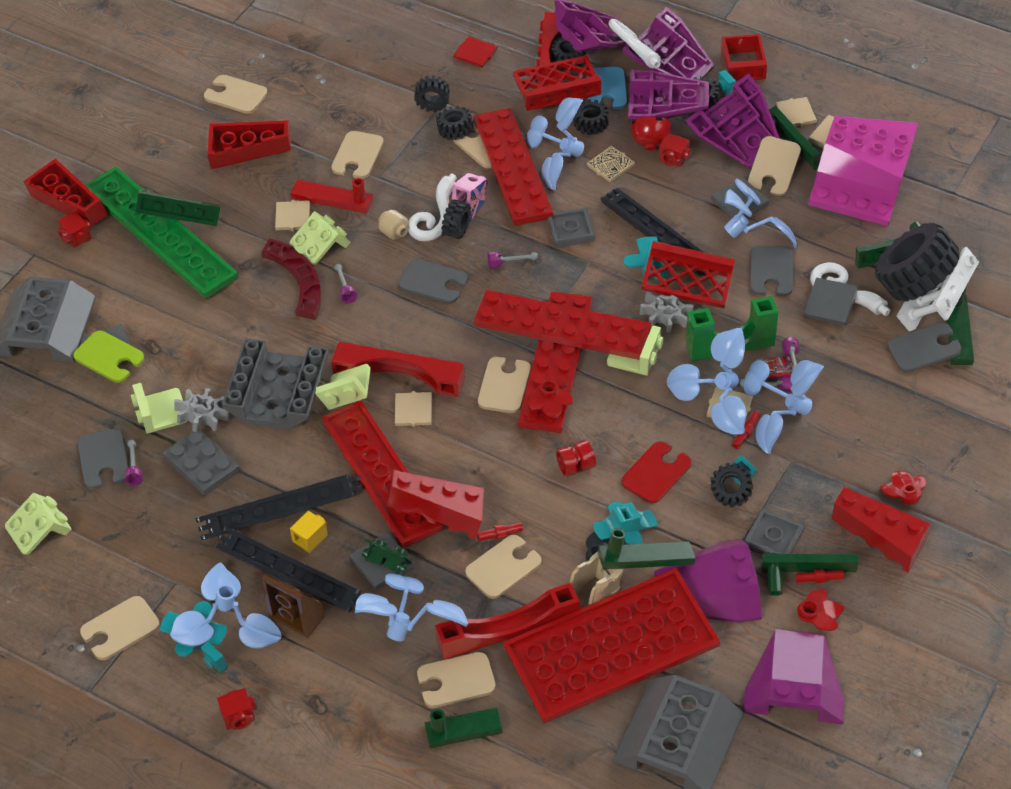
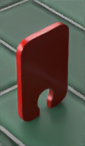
M655 442L623 475L622 486L646 502L657 503L689 470L691 459L681 452L674 463H665L662 460V456L668 454L672 450V446L665 442Z

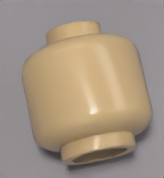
M385 211L379 217V230L390 239L396 240L407 234L409 221L398 211Z

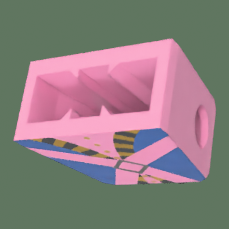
M467 173L453 184L452 200L455 199L471 205V221L485 202L488 181L483 176Z

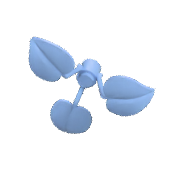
M566 98L558 107L556 113L557 127L568 136L567 138L560 140L544 133L548 122L543 116H536L531 122L526 139L529 147H538L542 137L560 143V149L563 151L561 153H553L552 157H547L543 163L541 179L549 189L556 190V183L563 166L562 156L570 157L572 155L579 157L583 153L584 143L578 141L576 137H573L566 130L583 101L582 99Z
M736 178L735 183L737 187L748 197V201L744 204L741 198L731 189L726 192L725 203L731 204L740 210L724 226L726 231L736 238L742 231L747 233L753 228L767 222H772L791 239L795 249L797 243L793 232L777 217H769L747 226L749 221L743 213L751 217L752 213L748 206L752 201L757 205L761 202L752 189Z
M742 328L722 332L713 339L711 344L712 356L715 360L721 361L720 366L725 371L718 373L715 379H699V369L692 364L677 366L670 372L667 378V386L671 392L683 401H690L698 396L700 392L699 383H715L719 389H725L719 397L720 403L713 405L711 408V418L719 429L730 434L745 433L746 408L743 401L733 395L726 396L729 392H732V389L737 387L739 382L737 374L728 368H736L743 360L745 339Z
M756 360L751 364L743 385L745 393L754 396L764 386L785 397V405L789 409L773 411L771 416L765 414L760 419L756 428V440L764 452L771 454L772 446L781 433L783 427L781 415L791 414L795 416L796 412L807 415L811 411L812 400L804 394L823 369V365L809 360L799 362L790 378L793 384L791 386L793 394H787L764 382L770 373L766 362Z
M221 562L208 572L201 585L203 597L208 601H215L208 618L205 619L201 613L196 611L184 612L176 618L170 633L171 638L182 645L199 646L205 644L214 634V629L208 623L211 622L216 610L219 609L226 612L234 608L239 624L243 626L239 630V638L246 646L256 649L264 648L280 641L282 635L275 623L262 614L252 613L247 616L246 622L242 619L238 602H235V598L241 590L240 582Z
M387 574L385 582L392 588L404 590L399 612L386 598L369 593L362 594L357 599L355 605V613L368 612L389 616L387 636L395 641H404L407 631H412L413 626L426 610L465 627L468 624L466 616L460 607L441 600H434L433 604L426 603L410 623V617L403 613L408 591L421 594L424 586L415 578L398 574Z

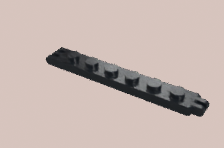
M615 187L612 189V192L609 191L606 196L604 195L600 198L604 205L645 236L657 237L660 243L703 252L619 188ZM694 271L700 277L706 276L703 271Z
M347 474L195 518L196 523L206 521V525L198 527L199 532L209 531L208 534L200 536L201 540L226 534L223 531L224 526L237 531L357 496L355 491L362 490L364 487L363 484L354 486L353 483L360 481L361 477L351 478V475Z
M224 526L223 531L229 534V536L226 537L220 534L218 539L225 542V544L221 545L215 542L213 546L351 613L352 609L355 610V603L361 594L360 590L235 530Z

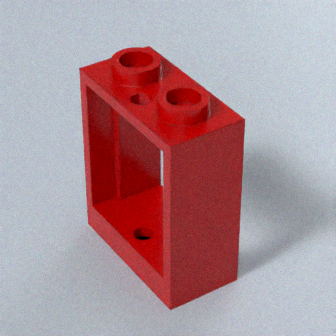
M760 34L722 37L721 55L724 68L736 82L748 73L754 80L766 79L767 61ZM755 52L756 60L730 61L729 54Z

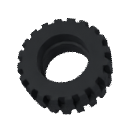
M931 222L928 224L924 223L919 227L915 226L912 230L906 231L885 249V252L880 255L879 261L875 264V276L895 300L904 302L915 300L919 296L926 295L930 290H934L938 284L946 280V277L953 272V268L957 266L960 257L959 248L941 225Z

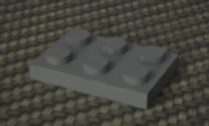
M199 428L197 432L192 431L162 452L163 457L204 496L240 472L239 465Z

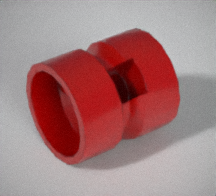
M588 440L574 443L573 448L565 446L556 450L557 462L565 477L577 474L579 469L586 471L596 467V457Z

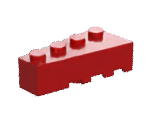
M289 120L209 123L207 155L211 169L291 151Z
M56 158L23 181L31 197L67 215L76 211L83 220H88L91 227L108 215L102 201Z
M394 470L388 489L387 506L413 516L417 514L422 515L430 523L440 522L449 526V530L456 533L458 530L468 533L469 538L476 540L482 522L484 488Z
M843 487L836 499L832 514V520L853 535H859L865 539L866 544L870 547H876L885 553L884 557L890 561L894 560L902 565L901 569L909 573L927 540L931 524L846 487Z

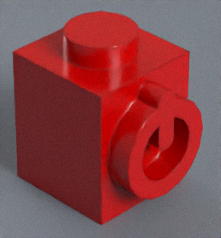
M669 134L659 146V160L668 166L676 165L681 167L684 161L688 160L691 155V149H689L690 140Z
M76 211L58 220L60 227L57 228V231L65 244L70 243L75 248L92 239L90 223L87 219L83 220Z
M245 688L232 690L223 696L217 697L219 709L227 730L231 728L234 730L243 729L250 725L251 721L255 720L253 710L257 709L253 695H247Z

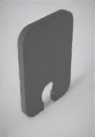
M755 246L752 248L750 290L752 293L766 295L764 284L770 281L778 284L776 296H788L792 293L793 251L790 248L777 246Z
M414 259L409 263L402 275L399 287L401 290L445 303H454L459 298L460 291L448 290L445 288V285L449 282H455L465 287L468 276L466 272L421 259Z
M937 323L895 337L888 343L890 353L898 368L903 372H911L956 357L961 353V345L958 340L952 341L948 345L937 343L938 338L953 335L951 327L946 323Z
M109 429L87 434L79 438L78 448L84 483L87 488L96 489L103 487L99 475L105 470L114 472L112 476L114 484L125 482L124 475L128 468L123 436L120 430Z

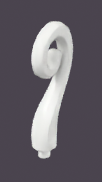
M616 19L609 21L610 28L644 60L649 68H658L660 66V56L647 45L640 42L632 30Z
M456 175L444 176L437 185L436 201L441 217L435 227L436 219L429 212H418L409 219L408 232L414 239L426 242L433 241L443 235L441 230L442 220H444L443 215L446 213V207L448 208L449 196L457 179ZM420 221H426L427 228L431 230H420L417 228V224Z
M827 262L817 265L812 270L810 277L813 286L816 277L821 278L826 273L838 274V278L827 277V280L846 283L849 275L842 265ZM857 291L853 304L862 305L876 315H889L891 310L887 307L888 302L873 292Z

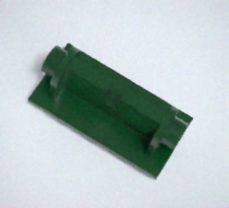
M375 538L374 541L365 539L369 547L364 548L362 557H365L366 561L381 566L383 559L386 558L384 567L396 573H405L408 567L406 560L413 561L407 555L408 552L402 548L395 546L393 550L386 547L387 543Z

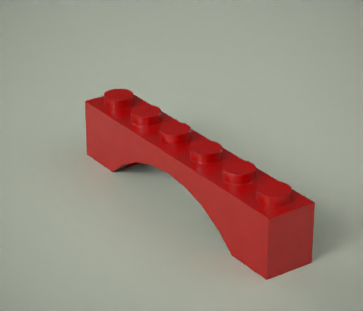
M544 12V20H540V31L543 32H539V44L542 45H538V56L541 58H537V66L551 63L552 44L555 40L558 41L559 37L562 38V34L556 29L555 12ZM540 72L539 74L546 77L549 73ZM553 75L551 77V79L559 81V79L561 78L556 75ZM535 79L538 85L542 83V81Z
M338 342L331 360L333 374L368 364L370 373L397 372L411 375L424 381L438 394L459 397L465 380L464 363L353 343Z
M572 583L549 589L529 604L506 614L483 619H467V627L452 620L436 624V641L445 660L512 639L579 610L580 601Z

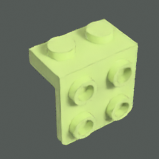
M314 211L292 237L290 245L299 253H302L312 265H316L335 242L344 248L351 242L345 237L347 233L342 228L333 225L335 223L334 220L328 215L323 217Z
M652 326L640 355V360L609 354L607 365L648 376L651 366L655 365L657 351L661 349L664 338L661 337V327Z
M364 364L333 374L330 383L316 387L315 394L328 410L367 398L370 377L369 365Z
M141 383L133 385L135 394H131V399L134 407H139V410L135 411L139 424H144L146 434L180 425L177 423V412L179 411H174V400L179 399L183 401L178 388L145 396Z
M32 493L5 523L6 530L20 551L25 555H29L50 531L66 536L72 530L66 522L68 520L67 517L57 509L56 501L49 496L44 497Z

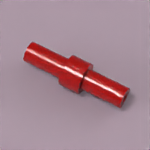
M754 410L744 425L745 433L737 434L731 443L733 448L739 449L746 437H750L754 431V425L761 416L758 411Z
M521 522L506 526L504 524L496 525L493 529L478 532L477 539L478 541H484L492 538L497 540L506 538L509 534L523 531V525Z
M817 569L810 573L795 574L796 583L815 582V584H821L829 580L844 579L843 570L824 571V569Z

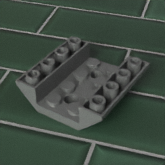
M41 277L27 278L14 289L0 325V356L12 357L15 347L50 349L53 361L74 362V352L80 346L81 338L84 335L96 300L95 295L72 280ZM45 295H50L48 298L42 299ZM33 327H39L34 331H30Z
M245 338L222 403V408L246 424L288 430L309 418L316 396V387L319 386L329 354V348L308 346L305 356L268 352L266 341ZM281 372H289L285 376L279 375ZM271 405H277V406H278V407H276L275 409H272V410H271V409H268V407L271 406Z
M677 675L650 679L613 762L636 771L640 762L684 778V789H712L741 721L743 712L721 691ZM684 702H692L695 707L688 710L683 708L682 704ZM667 742H672L676 744L677 748L670 751L665 749L663 745Z

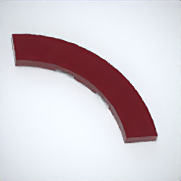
M269 238L261 252L262 258L282 265L297 281L300 296L295 310L296 316L316 320L321 306V287L313 265L302 253L296 252L288 244Z

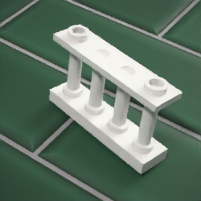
M964 247L960 253L957 266L953 268V272L946 277V280L938 284L934 290L927 292L926 295L904 302L896 317L908 331L915 330L923 316L938 312L944 320H948L979 261L967 247Z

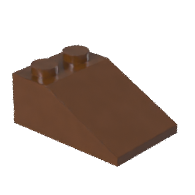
M263 575L261 581L269 617L309 638L325 618L321 602L316 598H309L303 595L295 587L290 588L281 582Z

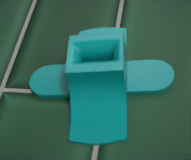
M657 237L636 239L639 254L626 256L623 260L624 265L629 268L640 267L644 277L652 241L658 242ZM652 261V265L656 270L664 266L662 262ZM667 271L660 273L663 279L668 278ZM654 276V277H652V278H650V279H648V280H658V279L656 278V276Z
M618 501L609 504L608 511L610 515L605 520L593 523L594 531L600 540L610 538L613 529H622L625 532L624 541L627 545L642 544L643 539L639 531L658 526L657 520L650 510L636 511L632 502L623 504Z
M206 601L197 603L193 608V611L201 613L205 619L208 618L212 610L210 603ZM169 611L162 620L160 631L170 634L174 621L180 614ZM209 622L208 624L214 629V634L208 642L211 645L219 646L226 635L227 626ZM177 642L175 652L180 657H187L194 649L202 651L201 647L204 644L186 646Z

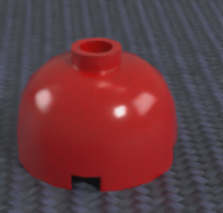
M656 117L636 118L635 122H631L632 137L638 145L645 147V150L654 151L660 146L663 139L671 133V122L666 118H662V122L656 121Z

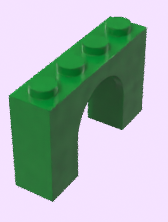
M773 296L751 300L750 316L747 322L740 327L744 334L745 352L775 346L779 311ZM709 308L689 311L687 314L686 349L691 362L713 358L711 344L713 339L720 333L714 332L715 322Z

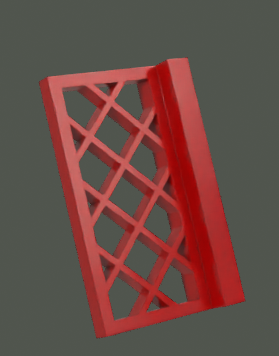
M587 55L513 71V77L524 99L526 111L561 104L566 98L584 99L601 95V78L599 75H596ZM585 63L586 66L584 68H580L576 65ZM558 68H566L567 70H566V72L564 73V72L558 71L557 69H558ZM574 71L579 73V75L576 77L570 75V72ZM547 72L549 74L545 77L543 75H540L539 73ZM553 75L561 77L559 81L551 79ZM521 76H528V77H530V78H529L528 81H527V80L521 79L520 77H521ZM534 79L542 81L540 85L532 82Z
M652 241L641 290L666 296L674 295L679 299L724 309L735 259ZM652 261L662 262L664 266L656 270L652 265ZM676 265L681 266L685 271L677 275L672 267ZM668 270L673 277L664 281L660 273ZM696 270L703 271L706 276L697 279L693 272ZM689 275L694 282L685 286L680 278ZM654 276L660 282L656 286L647 284L648 279ZM714 276H725L727 279L718 284ZM709 279L714 287L706 290L701 283ZM676 281L681 288L672 290L668 284ZM697 286L702 293L694 295L691 294L689 289ZM718 290L722 296V301L712 299L709 294Z

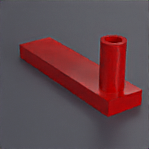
M362 178L352 180L353 190L297 179L290 192L291 199L310 201V203L365 214L368 213L373 202V194L365 193V185Z

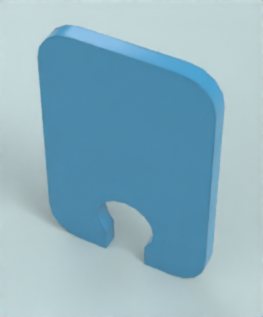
M620 67L593 68L596 75H599L601 78V95L588 97V99H591V102L598 100V103H600L604 98L613 99V110L625 108L627 97L624 70Z

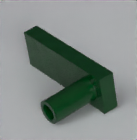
M497 707L445 718L443 710L434 709L430 713V721L424 722L429 748L503 733Z

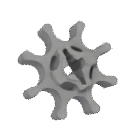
M647 291L644 301L648 304H641L639 314L651 315L649 317V322L652 323L651 328L656 323L664 324L666 332L670 333L674 323H678L684 328L687 327V316L684 315H687L689 311H693L694 305L682 304L684 299H679L674 295L666 296L661 294L654 296L651 292Z
M209 388L205 389L203 395H194L190 389H187L186 401L174 400V411H179L177 412V423L181 424L184 421H190L193 424V432H197L200 425H209L213 431H216L218 419L228 420L229 412L222 409L224 396L213 399L210 396Z

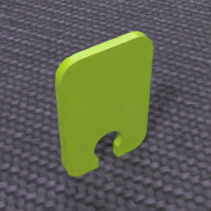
M96 331L75 350L74 359L76 362L109 380L120 383L131 374L126 369L118 368V364L121 361L128 360L132 362V365L139 367L144 361V354L137 348L104 331Z

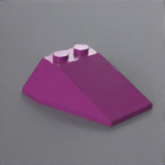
M555 1L556 29L562 34L563 39L573 45V49L580 53L583 51L596 52L627 45L608 24L611 19H616L623 23L617 17L571 1Z
M667 7L655 17L652 25L638 38L640 42L647 45L660 56L661 61L658 68H649L644 60L628 44L622 49L636 63L653 71L691 79L694 77L700 79V76L704 77L714 66L682 19Z
M631 70L630 104L628 110L629 124L632 121L635 122V119L640 117H656V121H662V118L670 119L709 109V82L652 70Z
M749 73L733 85V91L707 111H697L685 120L697 137L749 169L753 167L762 139L767 136L779 138L762 90Z
M742 539L718 542L694 553L696 558L694 565L664 566L654 571V575L657 576L677 568L707 619L737 623L762 619L759 584L748 544Z
M775 629L745 688L743 712L768 715L769 705L818 711L819 722L843 724L844 698L824 635Z

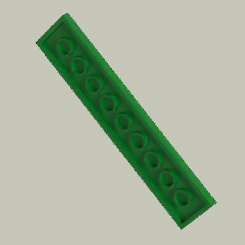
M117 166L85 185L102 201L108 213L204 299L209 298L239 278L236 270L177 219L135 212L139 190H144Z

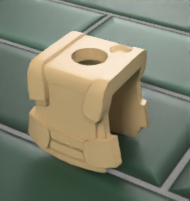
M598 552L589 561L578 565L570 578V583H572L576 594L590 580L595 577L599 579L592 588L589 605L620 592V579L623 569H607L611 574L608 575L602 568Z

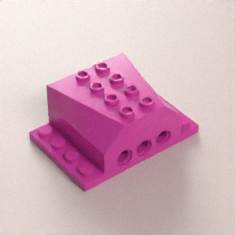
M834 116L808 205L888 227L918 123Z

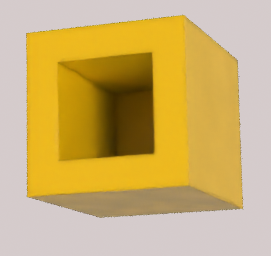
M309 510L290 528L292 542L308 553L328 536L324 518L313 514Z

